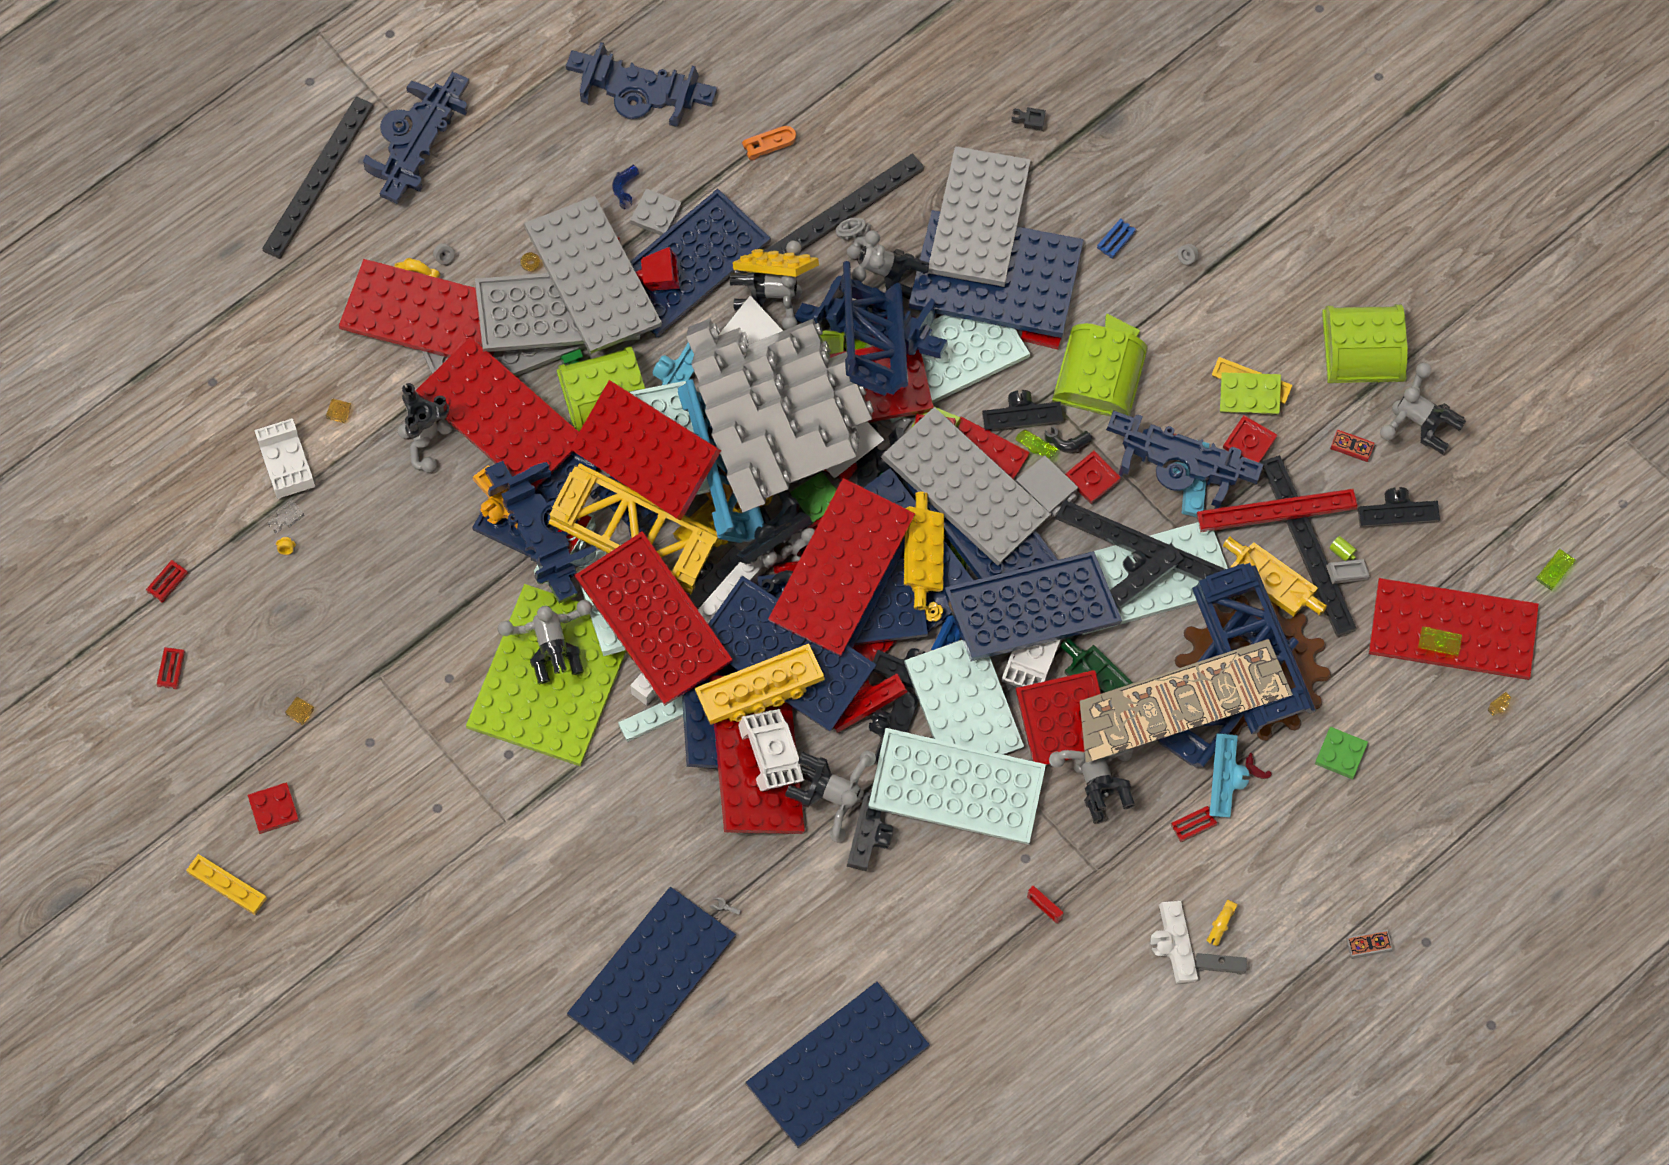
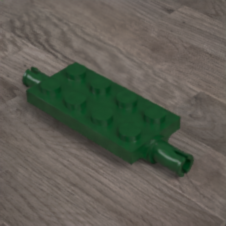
M1070 638L1066 639L1067 643L1065 641L1062 643L1061 648L1073 658L1072 664L1064 671L1067 676L1095 670L1101 694L1133 684L1095 645H1092L1088 650H1081Z

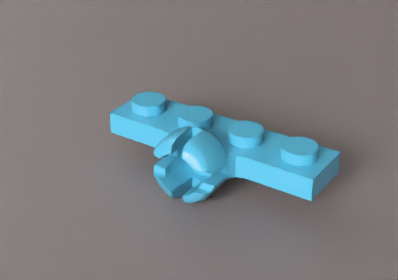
M689 342L677 360L663 355L660 357L659 362L656 363L652 374L662 381V385L690 379L694 372L691 365L694 353Z
M1203 442L1202 445L1205 448H1209L1210 443ZM1175 462L1181 464L1186 470L1185 475L1189 476L1190 473L1187 465L1182 462ZM1176 468L1173 469V472H1174V473H1179V472H1180V471H1179L1178 469H1176ZM1194 479L1192 485L1183 490L1182 514L1197 517V511H1203L1206 480Z
M1217 734L1209 816L1230 818L1233 790L1244 789L1249 783V780L1242 779V775L1250 776L1249 770L1243 765H1237L1235 761L1238 737L1236 735Z

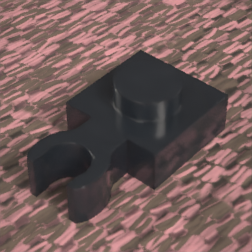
M1027 107L1026 112H1023L1020 109H1013V114L1019 117H1012L1011 122H1024V128L1043 131L1046 110Z

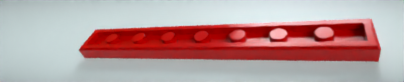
M1354 489L1197 511L1196 515L1200 532L1356 510L1358 506Z

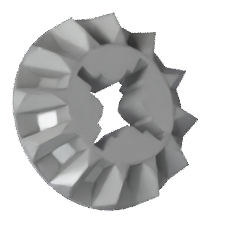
M861 218L846 219L837 226L836 234L840 239L846 238L849 240L850 238H855L858 235H862V232L866 230V223Z

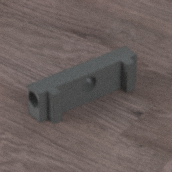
M1197 953L1196 969H1199V971L1210 970L1232 972L1240 975L1241 973L1246 974L1247 958ZM1222 959L1225 963L1220 964L1218 960Z

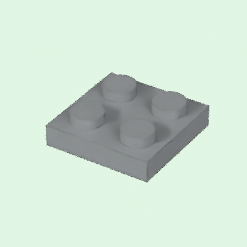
M646 189L630 219V223L662 235L671 228L682 204L680 201Z

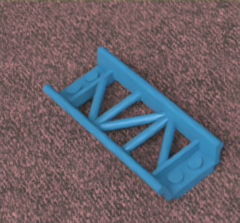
M693 379L687 380L684 385L678 388L682 409L689 412L694 433L717 447L714 439L709 438L707 432L711 424L705 412L706 404L700 392L696 391ZM719 455L707 475L716 509L712 515L718 539L737 543L750 542L755 539L756 528L758 526L762 527L764 523L760 507L758 506L742 513L732 511L737 499L733 492L727 503L722 483L730 485L727 476L719 475L717 465L726 474L728 470Z

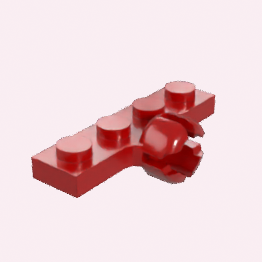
M898 674L893 675L876 686H871L867 680L835 725L834 729L836 732L844 730L906 694L907 690Z

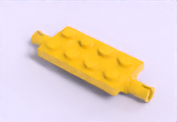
M924 492L915 493L916 507L909 506L905 508L915 513V517L905 534L904 585L912 587L914 592V609L916 610L918 607V610L927 609L926 593L928 591L940 592L943 590L944 514L928 510V493L925 492L924 495Z
M1231 536L1226 539L1223 547L1235 554L1237 558L1231 567L1243 563H1251V566L1256 565L1270 600L1294 617L1303 606L1309 607L1319 616L1326 610L1327 605L1313 596L1318 589L1315 585L1253 542L1249 547L1246 545L1242 546Z

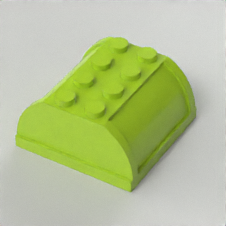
M1402 304L1387 307L1334 308V306H1326L1322 310L1327 383L1406 382L1407 337Z
M1090 323L1074 325L1071 329L1052 402L1061 401V405L1111 417L1113 410L1130 416L1148 346L1143 340L1127 332Z
M631 346L624 348L623 351L566 366L565 364L558 365V369H556L572 425L579 432L609 380L629 392L645 389Z

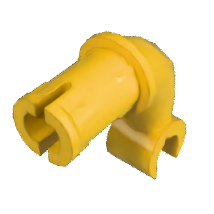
M407 258L403 262H397L394 266L436 278L440 277L439 271L430 269L421 261Z
M1230 900L1226 901L1217 919L1212 922L1213 927L1207 937V942L1211 943L1215 938L1212 945H1219L1224 931L1228 930V922L1238 904Z

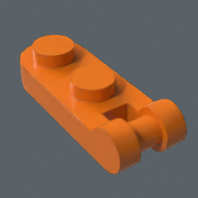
M782 126L747 138L742 142L744 149H747L749 160H755L759 156L792 145L796 140V132L790 126Z

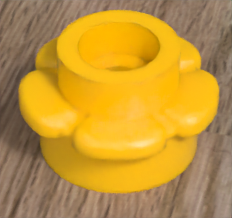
M282 537L276 542L277 551L282 555L293 553V549L296 546L295 542L289 537Z
M936 602L929 603L927 609H925L926 620L932 622L941 619L943 614L942 606Z

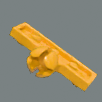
M484 468L473 476V481L488 496V500L481 504L480 510L485 518L489 516L488 521L496 524L502 518L508 519L510 514L505 509L502 493L508 490L506 489L490 497L488 489L492 484Z

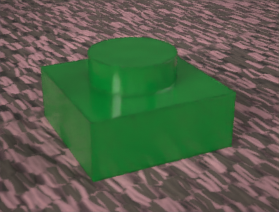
M578 349L560 356L562 364L568 363L569 365L579 362L578 358L583 357L581 350Z

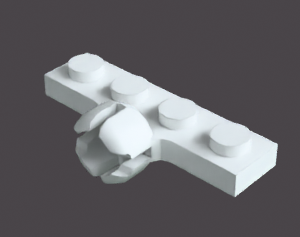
M1181 901L1162 902L1159 904L1164 930L1156 931L1151 935L1150 945H1157V948H1152V952L1157 956L1166 955L1170 957L1176 983L1196 982L1198 976Z

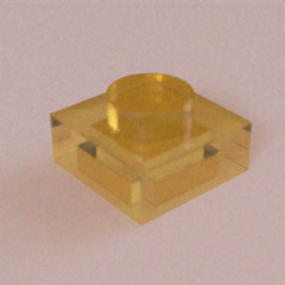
M332 398L326 418L346 423L352 407L351 403Z
M1505 692L1491 702L1488 708L1489 713L1494 716L1498 712L1500 714L1505 712L1509 708L1508 704L1511 696Z
M296 697L285 714L303 725L314 711V707L301 698Z

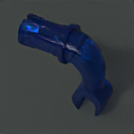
M634 164L622 172H617L612 182V190L619 199V205L622 209H626L624 200L629 201L632 206V197L623 191V186L626 185V182L639 175V170Z

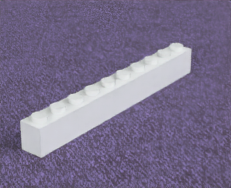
M762 555L757 557L758 560L752 564L740 562L700 606L698 611L707 624L741 576L755 584L758 581L757 577L762 576L769 569L763 565ZM642 673L630 685L631 694L646 706L656 696V693Z

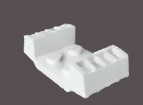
M293 418L254 430L277 499L315 487Z
M1063 639L1012 651L1002 677V682L1022 687L1046 681L1057 649L1060 647Z
M780 709L743 716L739 723V730L742 739H750L761 772L756 778L760 791L804 781L800 764H798L799 757L788 724L784 721Z

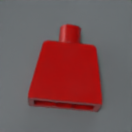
M670 247L641 259L642 270L635 271L640 282H643L649 290L680 288L677 256Z

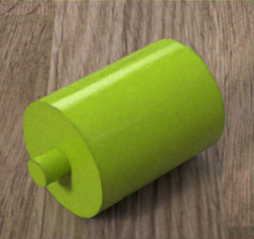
M1338 536L1329 547L1343 561H1350V559L1354 560L1356 558L1354 555L1357 549L1341 536Z

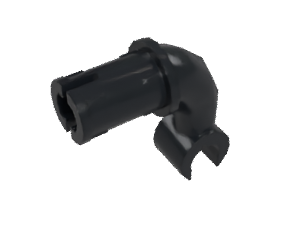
M1051 426L1052 434H1048L1046 430L1044 434L1046 442L1053 443L1057 449L1068 453H1077L1081 447L1092 441V436L1088 431H1084L1077 437L1070 438L1067 441L1062 440L1058 436V430Z
M781 571L772 579H765L761 586L767 588L770 585L766 592L774 594L777 592L780 583H788L793 571Z

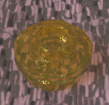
M528 252L522 256L520 263L524 270L534 271L539 267L540 259L535 253ZM529 261L534 262L533 264H527Z

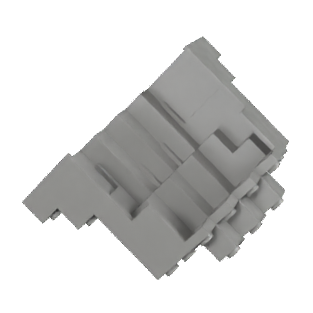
M711 318L688 328L686 338L694 353L691 365L699 380L698 388L706 404L705 412L713 428L712 436L717 448L721 450V457L728 470V481L742 512L765 504L767 497L787 490L791 482L856 457L857 450L859 449L858 439L860 437L856 427H852L871 420L874 409L871 402L866 401L865 389L867 388L850 382L849 376H846L845 359L847 358V352L830 358V347L827 341L823 342L821 326L819 323L816 324L814 319L749 345V338L746 332H742L740 327L718 336L720 334L719 328L716 323H712Z

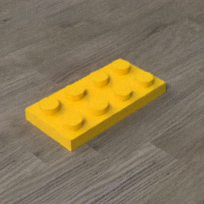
M762 249L753 250L751 254L740 256V259L733 262V270L797 277L819 266V259L810 257L809 254L797 256L794 253L779 254L778 251L763 252Z

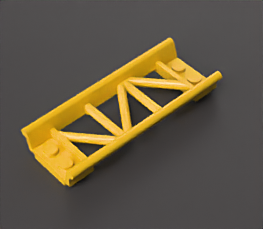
M582 464L574 467L552 507L549 524L609 553L620 546L610 539L627 506L631 538L639 534L636 503L658 513V517L647 537L651 544L656 539L666 518L693 531L690 537L657 551L660 557H664L684 548L671 573L683 590L691 595L695 588V581L715 542L720 540L718 539L717 532L685 515L682 520L676 519L629 487ZM596 483L617 493L584 507ZM621 500L602 536L575 523L577 519Z

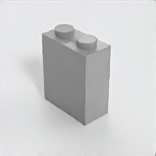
M1045 455L1016 479V483L1050 513L1048 520L1052 516H1057L1064 500L1073 503L1077 498L1078 487Z

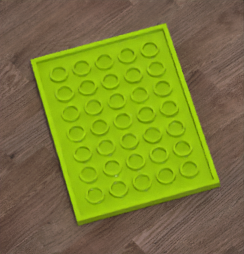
M524 584L509 621L513 626H525L533 621L538 609L542 606L550 607L552 611L559 615L577 610L576 606L579 602L569 599L559 604L553 593ZM590 614L581 616L568 623L560 622L565 642L580 648L581 655L579 656L584 672L572 675L569 661L563 657L567 671L562 673L560 665H558L560 674H554L552 661H548L545 664L550 678L548 683L537 684L534 668L530 664V659L540 648L535 629L526 634L503 636L467 721L466 729L581 767L627 652L624 650L603 656Z

